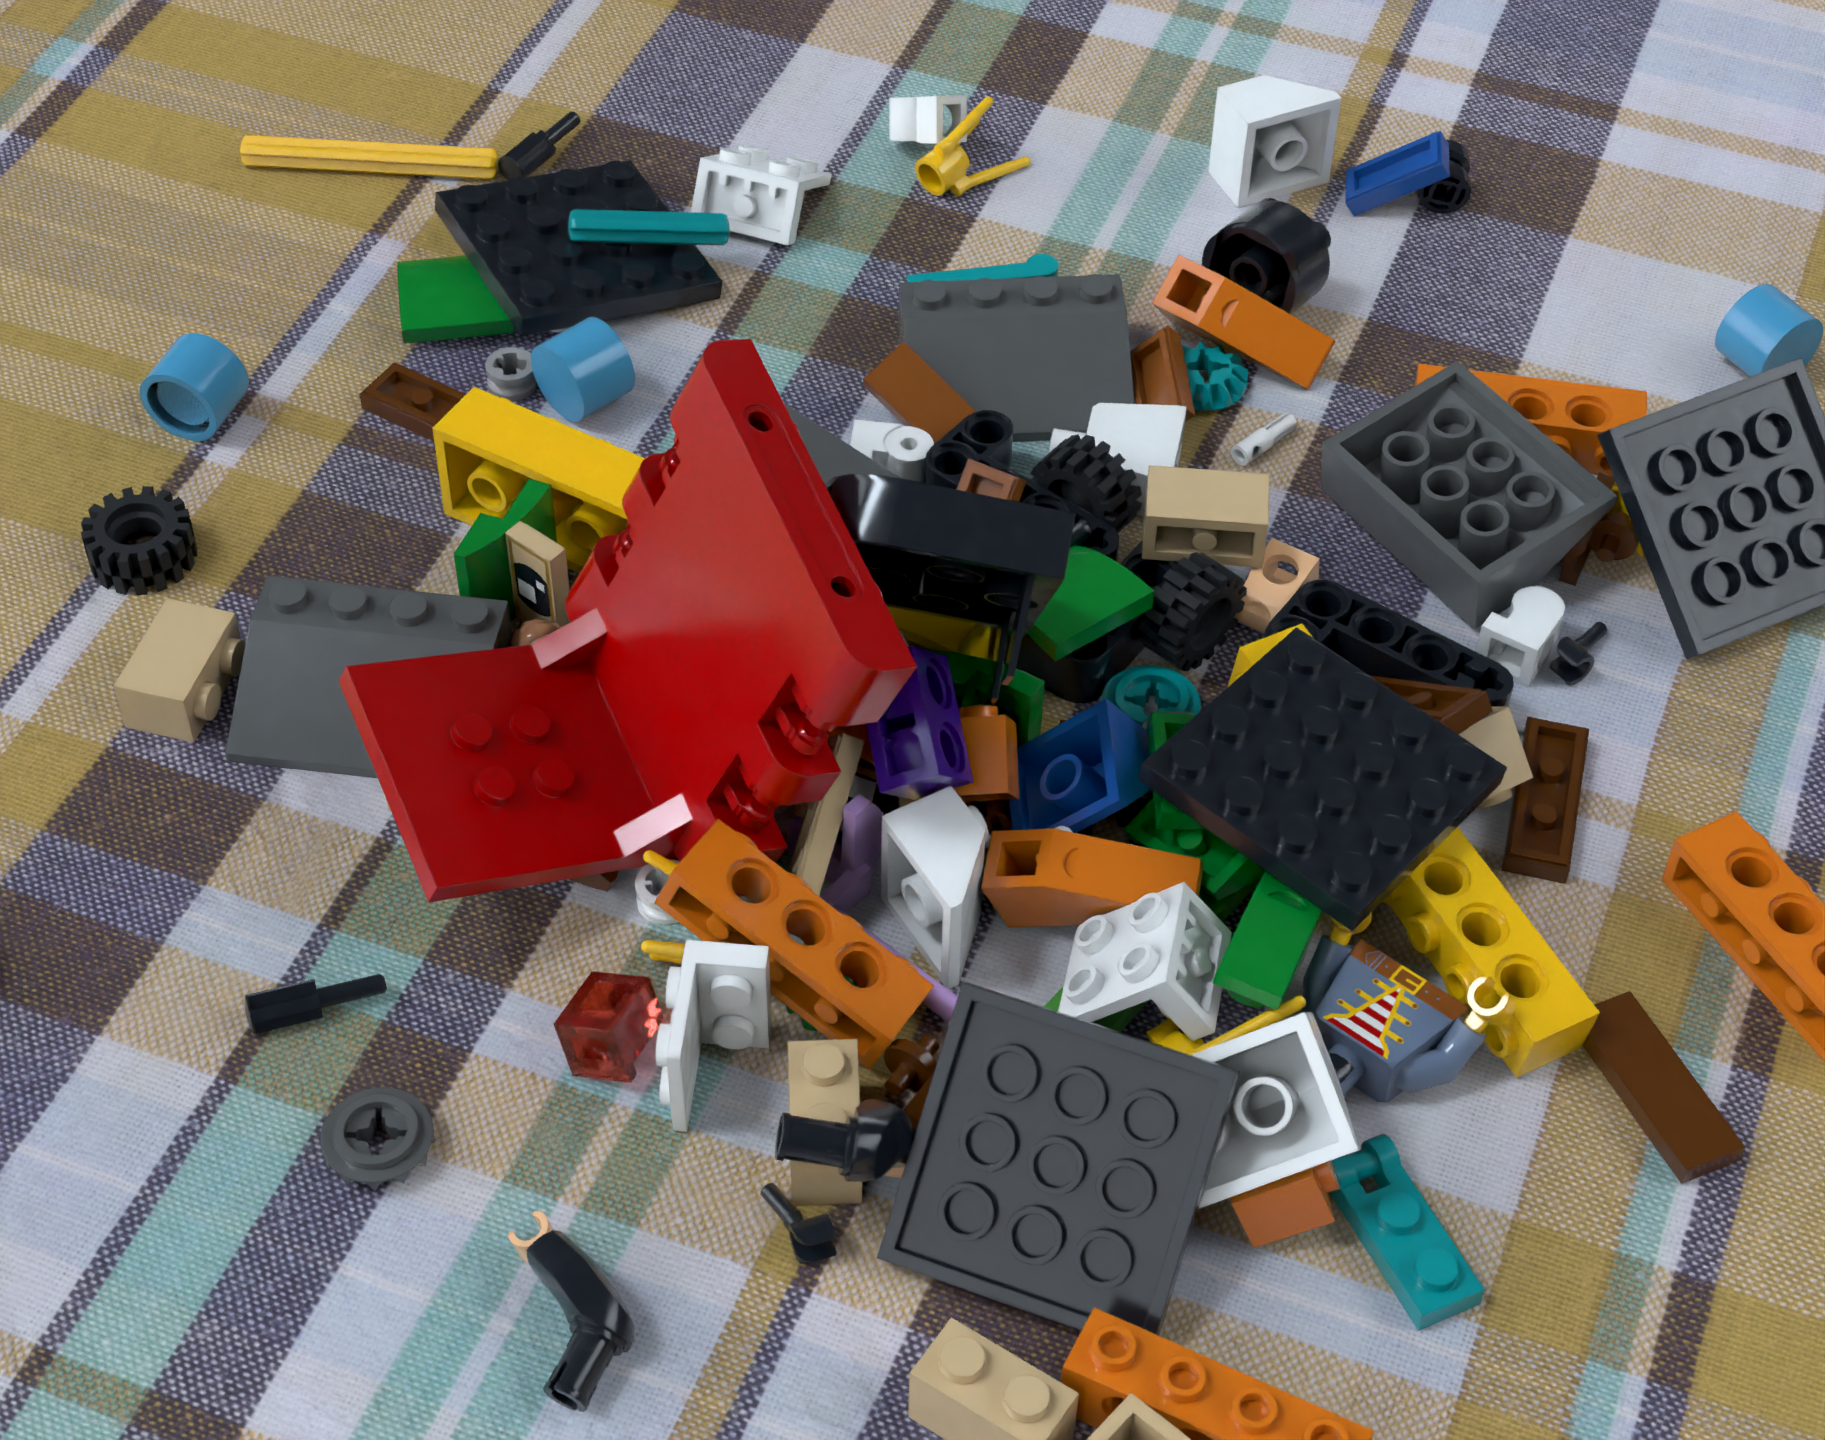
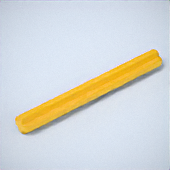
M246 135L240 144L242 163L252 167L488 180L496 178L499 169L498 153L493 148Z

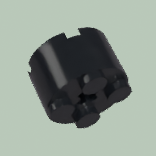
M1265 198L1209 239L1203 251L1202 266L1228 278L1285 312L1292 314L1316 295L1324 286L1330 269L1328 248L1331 245V236L1322 223L1313 221L1297 207L1273 198Z

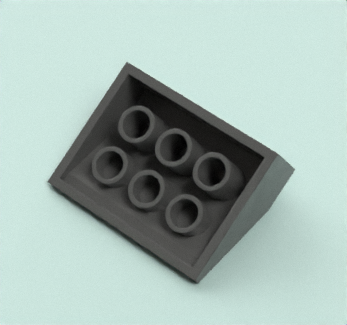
M1090 274L1087 276L1061 277L1035 276L1032 278L1009 279L981 278L977 280L956 281L926 280L899 283L900 344L904 341L976 411H997L1007 416L1013 424V442L1051 440L1054 428L1086 433L1094 405L1098 403L1134 404L1127 310L1120 274Z
M1458 361L1322 442L1321 490L1474 629L1481 626L1492 612L1499 614L1509 608L1513 596L1518 590L1528 586H1535L1617 502V495Z
M267 575L250 619L225 751L227 762L378 778L339 684V679L345 667L507 648L510 645L512 636L508 601Z

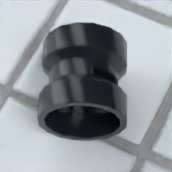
M1447 140L1449 143L1450 177L1418 190L1420 203L1427 210L1434 213L1446 214L1455 212L1462 208L1470 198L1469 154L1462 144L1453 140Z

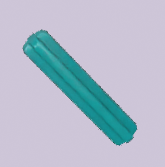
M574 209L569 215L568 231L570 240L574 242L723 246L728 242L730 225L728 217L724 213Z

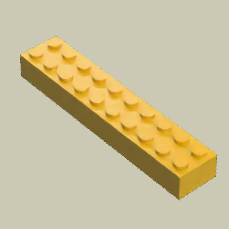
M473 387L432 428L444 514L471 526L480 513L503 519L528 479L550 484L557 543L565 548L567 568L578 573L582 570L594 546L601 538L619 534L626 529L628 518L623 509L622 498L640 464L645 459L644 457L477 387ZM887 606L898 630L904 633L908 647L914 646L924 650L961 653L989 660L991 627Z

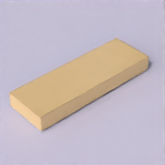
M846 734L827 738V743L842 772L822 800L808 802L788 869V873L801 877L818 896H820L843 817V807L847 803L865 741Z

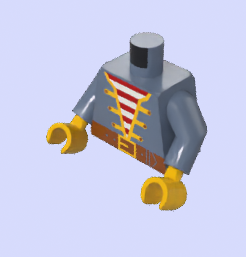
M1372 912L1353 931L1331 917L1334 926L1330 936H1321L1303 979L1302 996L1306 999V1005L1301 1009V1013L1313 1012L1339 1079L1343 1096L1354 1086L1377 1102H1389L1402 1091L1413 1093L1452 1082L1487 1038L1483 1032L1488 1024L1498 1025L1505 1023L1512 1017L1515 1011V1001L1509 992L1501 998L1499 1004L1494 1008H1482L1485 996L1492 991L1495 985V981L1490 976L1479 977L1469 987L1467 999L1473 1010L1467 1016L1468 1006L1361 939L1353 948L1348 944L1352 934H1358L1369 926Z

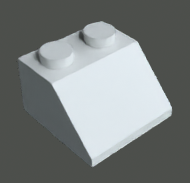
M1267 75L1218 87L1208 169L1209 174L1237 208L1261 202L1265 198H1276L1328 183L1341 97L1335 91Z
M951 785L883 815L881 834V899L947 989L953 988L960 983L981 915V885L985 869L984 848L985 842L989 839L987 825L979 810L973 805L967 807Z

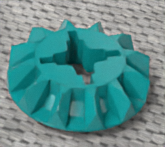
M1200 340L1195 348L1192 349L1182 345L1194 410H1219L1235 404L1242 398L1247 389L1248 369L1242 366L1239 354H1225L1222 344L1213 349L1207 348ZM1197 370H1207L1208 375L1211 376L1208 383H1204V378L1200 377V373Z
M1143 665L1125 669L1109 680L1102 693V700L1108 699L1141 726L1150 717L1143 714V708L1145 703L1149 702V696H1155L1156 712L1184 711L1197 715L1201 708L1200 697L1194 685L1180 673L1160 666Z

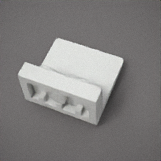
M739 144L738 149L720 148L719 154L700 158L691 212L724 213L728 217L730 231L784 245H791L795 243L804 191L830 185L832 174L817 170L818 162L807 158L787 156L786 161L768 158L769 150L758 146Z
M1185 882L1158 893L1146 894L1136 902L1107 914L1095 915L1087 919L1076 929L1058 1012L1093 1022L1152 999L1160 1012L1165 1017L1170 1018L1192 1041L1213 1034L1216 1029L1222 987L1212 982L1230 943L1232 932Z
M686 940L681 967L670 966L666 984V1008L673 1009L670 1024L660 1023L656 1042V1065L663 1066L660 1079L659 1102L660 1105L671 1106L673 1131L687 1132L702 1043L718 1044L728 1049H744L746 1047L769 1049L772 1030L769 946Z

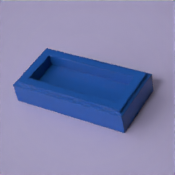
M1441 131L1434 132L1347 169L1345 204L1352 215H1359L1450 177L1449 143Z

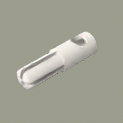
M1285 412L1265 427L1257 429L1231 448L1233 460L1241 466L1247 465L1270 449L1274 443L1296 429V418L1292 414Z

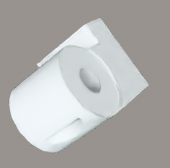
M967 95L889 98V140L938 144L967 116ZM943 105L947 106L952 114V126L945 134H943ZM967 133L958 142H967Z
M854 419L850 446L902 479L925 483L926 453L934 445L929 433L920 428L903 426L902 424Z
M1528 586L1521 588L1513 596L1508 618L1492 612L1483 623L1476 652L1500 663L1509 670L1514 681L1529 687L1555 648L1565 611L1564 601L1557 593L1544 587Z

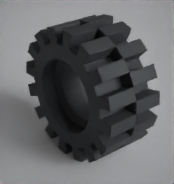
M1079 434L1070 436L1038 462L1030 473L1034 476L1030 480L1109 523L1116 529L1117 533L1125 528L1141 510L1142 503L1137 500L1142 496L1141 487L1131 485L1137 478L1133 469L1124 471L1121 467V464L1126 461L1123 456L1118 453L1113 458L1109 454L1111 446L1104 441L1095 446L1093 436L1085 435L1082 439H1080Z
M143 486L142 492L139 495H134L132 487L122 489L123 497L120 499H116L112 493L102 497L105 505L104 508L94 503L88 510L90 518L83 517L81 537L91 573L95 579L99 578L100 585L109 589L114 584L116 593L124 595L127 594L131 586L135 588L136 596L147 595L146 586L155 584L157 592L168 589L166 579L170 578L175 583H178L184 579L183 569L192 570L195 565L193 556H197L198 549L189 511L185 508L184 501L179 497L173 500L172 493L165 489H162L155 496L153 487ZM138 537H155L152 540L141 544H124Z
M1197 552L1191 553L1189 560L1184 557L1178 561L1176 572L1169 569L1163 576L1166 581L1161 588L1156 585L1154 589L1153 608L1143 613L1147 617L1139 622L1138 630L1142 632L1138 636L1140 642L1182 671H1189L1191 667L1193 669L1200 667L1203 658L1209 660L1215 654L1214 647L1217 644L1220 646L1224 644L1227 640L1225 633L1228 628L1234 629L1238 619L1234 616L1236 613L1243 611L1245 602L1241 599L1247 595V588L1243 586L1246 583L1244 579L1202 552L1201 554Z

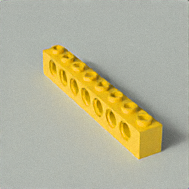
M1299 624L1239 647L1228 687L1296 627L1312 637V635L1303 624ZM1457 827L1382 902L1388 903L1405 926L1408 938L1414 948L1420 953L1425 954L1444 980L1448 994L1468 1006L1469 1014L1473 1009L1468 1003V989L1472 982L1479 977L1490 976L1495 981L1494 988L1483 1000V1009L1494 1008L1507 992L1512 994L1515 1001V1011L1512 1017L1502 1024H1488L1483 1032L1487 1037L1484 1041L1489 1050L1495 1056L1502 1058L1514 1076L1518 1078L1581 1049L1600 1012L1462 831Z

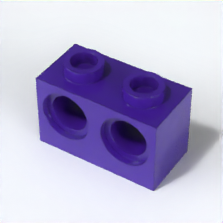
M910 646L908 649L917 668L879 721L867 723L866 727L880 793L917 800L950 785L954 789L974 783L948 658L941 654Z

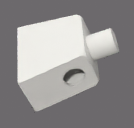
M1098 403L1092 408L1086 433L1053 429L1049 453L1062 441L1076 434H1079L1080 439L1085 435L1093 436L1095 446L1102 441L1111 446L1109 454L1114 458L1120 453L1126 460L1121 464V467L1124 471L1133 469L1137 477L1131 483V485L1140 486L1142 496L1137 499L1142 503L1141 510L1136 515L1144 517L1149 465L1178 467L1183 445L1187 407L1180 405Z

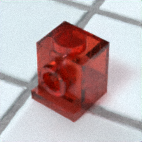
M592 971L553 1025L572 1076L631 1083L637 1075L634 1062L656 1032L664 1017L650 977Z

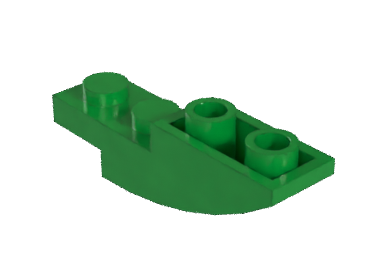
M1265 870L1227 947L1212 983L1227 989L1228 994L1239 1003L1256 1008L1268 1006L1278 1010L1303 963L1310 942L1326 913Z

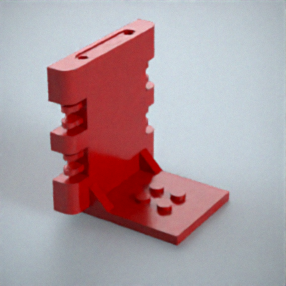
M751 339L718 340L709 344L704 350L670 412V422L676 434L672 448L668 449L665 453L652 454L642 461L622 498L623 509L628 518L626 529L619 534L605 536L596 543L565 599V610L570 623L531 645L345 667L339 679V684L428 903L643 867L648 864L643 859L644 853L648 850H652L667 859H673L680 863L717 819H720L732 830L748 836L756 844L758 850L776 863L786 850L787 845L773 817L774 808L777 809L781 804L794 805L822 800L842 772L827 743V731L831 732L837 726H853L878 722L917 668L883 600L879 586L874 582L800 436L796 423L791 419ZM735 893L738 897L744 896L742 894Z

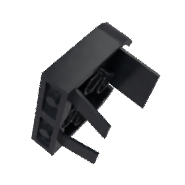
M847 474L832 478L828 481L826 488L874 582L879 586L886 606L998 628L987 705L994 706L999 699L1008 630L1012 631L1002 685H1009L1014 678L1023 633L1027 634L1065 579L1076 513L874 474Z

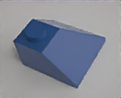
M1104 699L1017 748L1019 800H1009L1012 830L1051 829L1065 826L1070 828L1073 833H1077L1123 809L1151 790L1138 780L1142 762L1149 757L1146 729L1108 699Z

